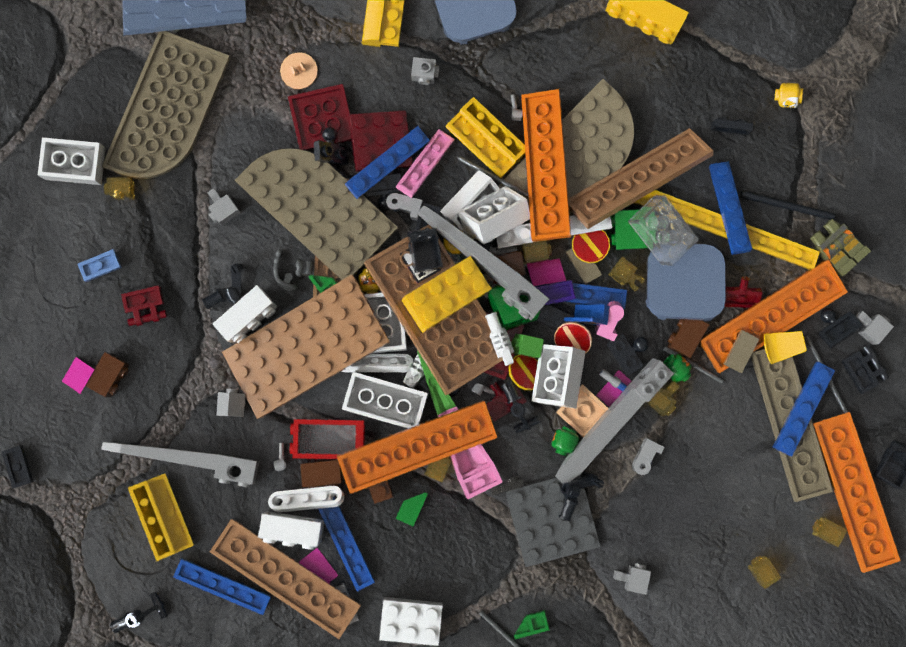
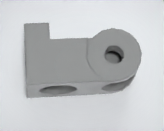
M392 193L387 197L386 203L390 211L409 213L412 220L418 221V212L422 207L423 200Z
M644 438L632 463L633 470L640 475L649 473L651 469L650 463L656 452L662 454L665 447L648 438Z

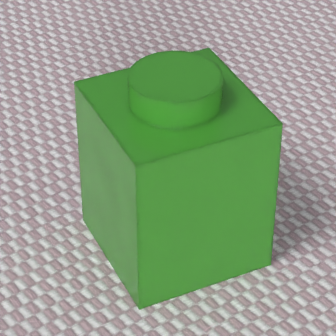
M515 334L511 342L514 350L513 353L540 358L544 339Z

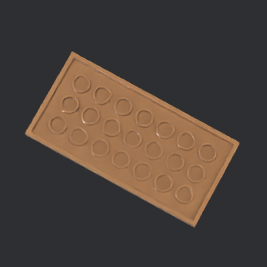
M427 225L420 230H424L426 228L432 229V227L430 225ZM406 237L366 260L364 264L444 394L448 395L503 361L502 357H497L489 336L491 330L485 318L486 313L478 300L473 301L422 333L402 302V299L410 292L455 266V263L440 239H438L443 268L441 271L417 283L407 267L412 266L413 262L407 265L402 259L404 254L409 253V251H406L409 249V240Z
M350 275L244 338L239 343L224 350L222 353L256 418L261 419L390 343V340L354 275Z

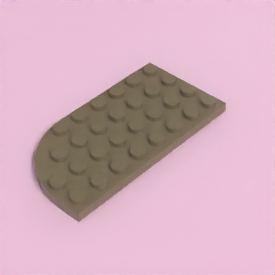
M158 32L102 167L119 175L135 179L158 177L178 167L188 157L196 143L231 57L170 32Z
M604 79L562 120L568 199L622 168L632 148L634 124L631 112L621 95ZM525 157L504 180L528 193ZM500 183L498 187L502 188L504 185Z
M280 149L269 152L253 161L235 180L237 184L341 280L350 275H355L365 265L364 262L370 259L398 230V227L365 196L362 195L356 199L345 186L347 180L329 163L315 161V154L308 151Z

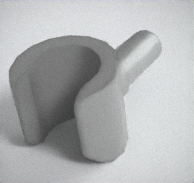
M512 94L511 117L513 120L521 121L523 111L517 109L515 94Z
M476 383L471 390L481 396L483 391L495 395L492 389Z
M279 443V460L274 461V468L277 471L286 468L284 443Z

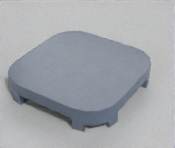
M434 0L446 37L460 44H467V41L499 31L505 32L509 30L516 17L514 0Z
M661 243L652 249L646 262V306L658 317L657 319H689L708 322L721 313L725 305V261L720 250L711 245L688 243Z

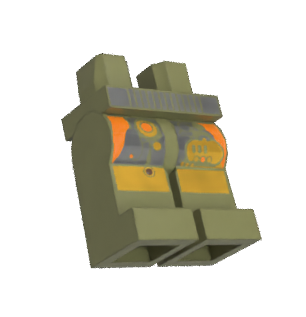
M834 219L829 220L823 226L829 232L826 237L820 230L810 237L815 245L813 249L820 252L819 256L824 261H830L839 277L847 274L856 263H859L871 252L867 246H863L845 224L839 225Z

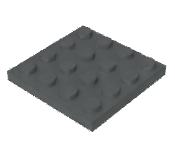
M581 474L574 478L572 481L580 479ZM557 478L505 491L525 567L600 547L584 488L580 489V494L577 497L579 505H576L571 521L559 517L565 503V496L561 492L563 483Z

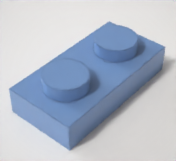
M113 249L78 263L85 282L122 268Z

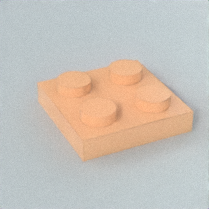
M582 384L579 389L576 409L560 407L556 413L583 438L609 408Z

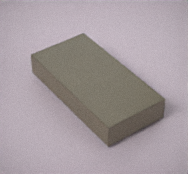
M572 249L566 251L568 258L585 285L602 275L595 263L582 262L575 256Z
M740 330L724 365L742 373L759 338Z

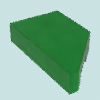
M308 276L320 293L338 283L335 278Z
M425 492L404 500L396 519L414 526L428 493Z
M545 610L525 615L514 634V638L519 639L549 631Z

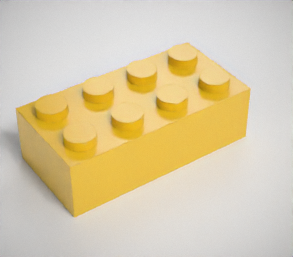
M609 0L605 10L611 17L620 18L631 27L636 26L642 29L643 33L654 35L666 44L673 43L689 13L665 0Z
M471 256L407 294L402 299V302L422 333L485 295L491 290V287Z

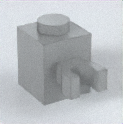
M214 188L207 192L214 201L208 207L211 211L209 216L214 223L219 222L223 226L241 213L227 194L221 198Z
M862 311L861 313L858 312L855 316L863 324L862 329L858 333L872 345L879 344L894 327L890 324V320L882 314L873 315L869 318Z
M635 563V566L629 565L628 573L615 570L613 578L625 581V589L627 591L647 595L651 571L646 569V565Z

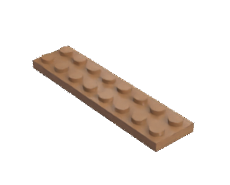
M689 128L569 198V210L587 229H590L712 157L713 150Z
M234 519L230 520L210 550V553L338 639H340L361 607L360 603L272 544L263 542V538H258L257 534Z

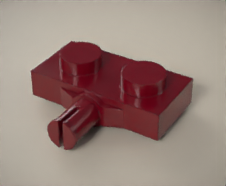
M743 276L741 277L739 287H725L724 307L750 308L760 302L762 290L761 288H749L750 278Z
M494 382V385H490L495 396L486 403L489 415L494 422L511 412L513 402L507 404L509 401L497 382ZM515 385L514 387L518 395L522 397L517 401L524 404L527 401L518 386Z

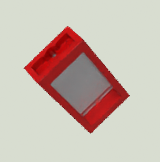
M294 419V423L290 425V435H293V443H290V454H293V458L337 459V455L365 445V421Z

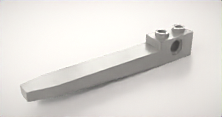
M426 206L419 210L418 215L432 228H435L441 236L466 257L471 256L478 267L505 288L502 297H504L503 300L509 306L516 307L523 318H529L532 321L549 298L519 273ZM519 296H527L529 302H522Z
M652 358L583 437L575 450L565 458L555 477L564 484L571 482L580 475L645 401L649 402L674 373L662 361Z
M103 442L101 449L215 470L214 478H218L220 483L230 484L231 481L238 482V486L249 487L250 484H255L259 461L229 455L133 444ZM234 466H238L241 469V474L238 477L232 474Z

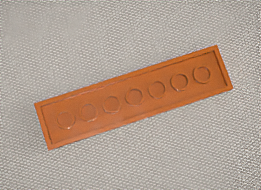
M556 89L523 94L521 97L531 239L533 242L569 238L571 237L560 91Z
M825 260L702 337L699 343L717 373H721L729 368L724 365V362L740 330L759 338L754 349L756 351L764 346V334L786 332L848 293L830 261Z
M480 401L337 455L336 457L349 492L352 494L496 439L497 435L485 401Z
M846 412L814 422L813 426L823 460L861 572L865 573L901 561L851 413Z

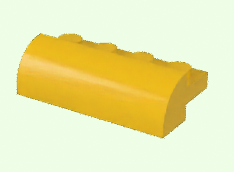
M367 0L362 45L399 47L405 0Z
M474 97L446 125V128L500 178L512 169L525 155V145Z
M166 474L128 488L156 561L194 546Z

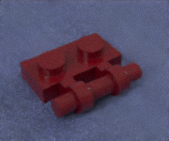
M159 285L121 294L125 313L133 312L134 318L127 319L129 326H141L145 322L150 321L158 322L160 319L167 317L166 310L158 312L157 306L164 305ZM150 308V314L141 315L140 310Z

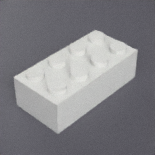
M353 372L342 409L409 429L420 424L428 393Z

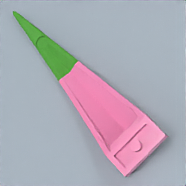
M418 352L437 416L441 417L457 411L458 408L449 394H444ZM481 444L450 456L457 479L467 499L503 483L495 464Z

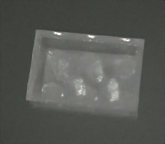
M666 195L653 196L628 221L661 265L673 266L699 240Z

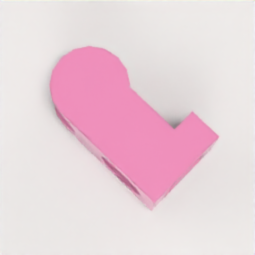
M611 301L607 304L610 306L608 325H597L595 331L597 335L615 341L617 332L614 328L617 322L623 318L624 310L619 302Z

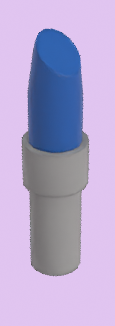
M605 369L600 372L599 375L622 392L627 387L619 378L614 377Z

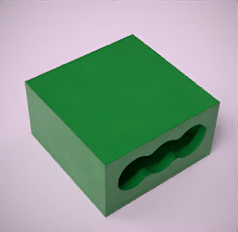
M654 209L620 210L611 216L612 226H615V234H611L612 245L616 246V250L655 248Z
M501 285L494 286L489 291L487 298L493 313L497 312L500 324L506 331L538 319L540 311L531 321L529 318H523L516 307L509 306L503 300L502 294L505 288ZM519 296L522 302H529L527 296Z

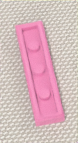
M438 129L396 185V188L412 198L450 148L454 139Z

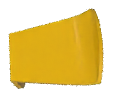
M802 331L764 334L765 351L771 364L807 351Z

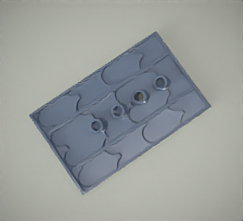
M122 0L123 36L244 23L246 21L245 0Z

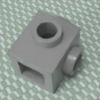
M413 57L412 81H417L422 85L434 83L435 77L438 78L439 66H436V60Z
M226 389V392H218L216 416L244 417L245 394L238 393V389Z

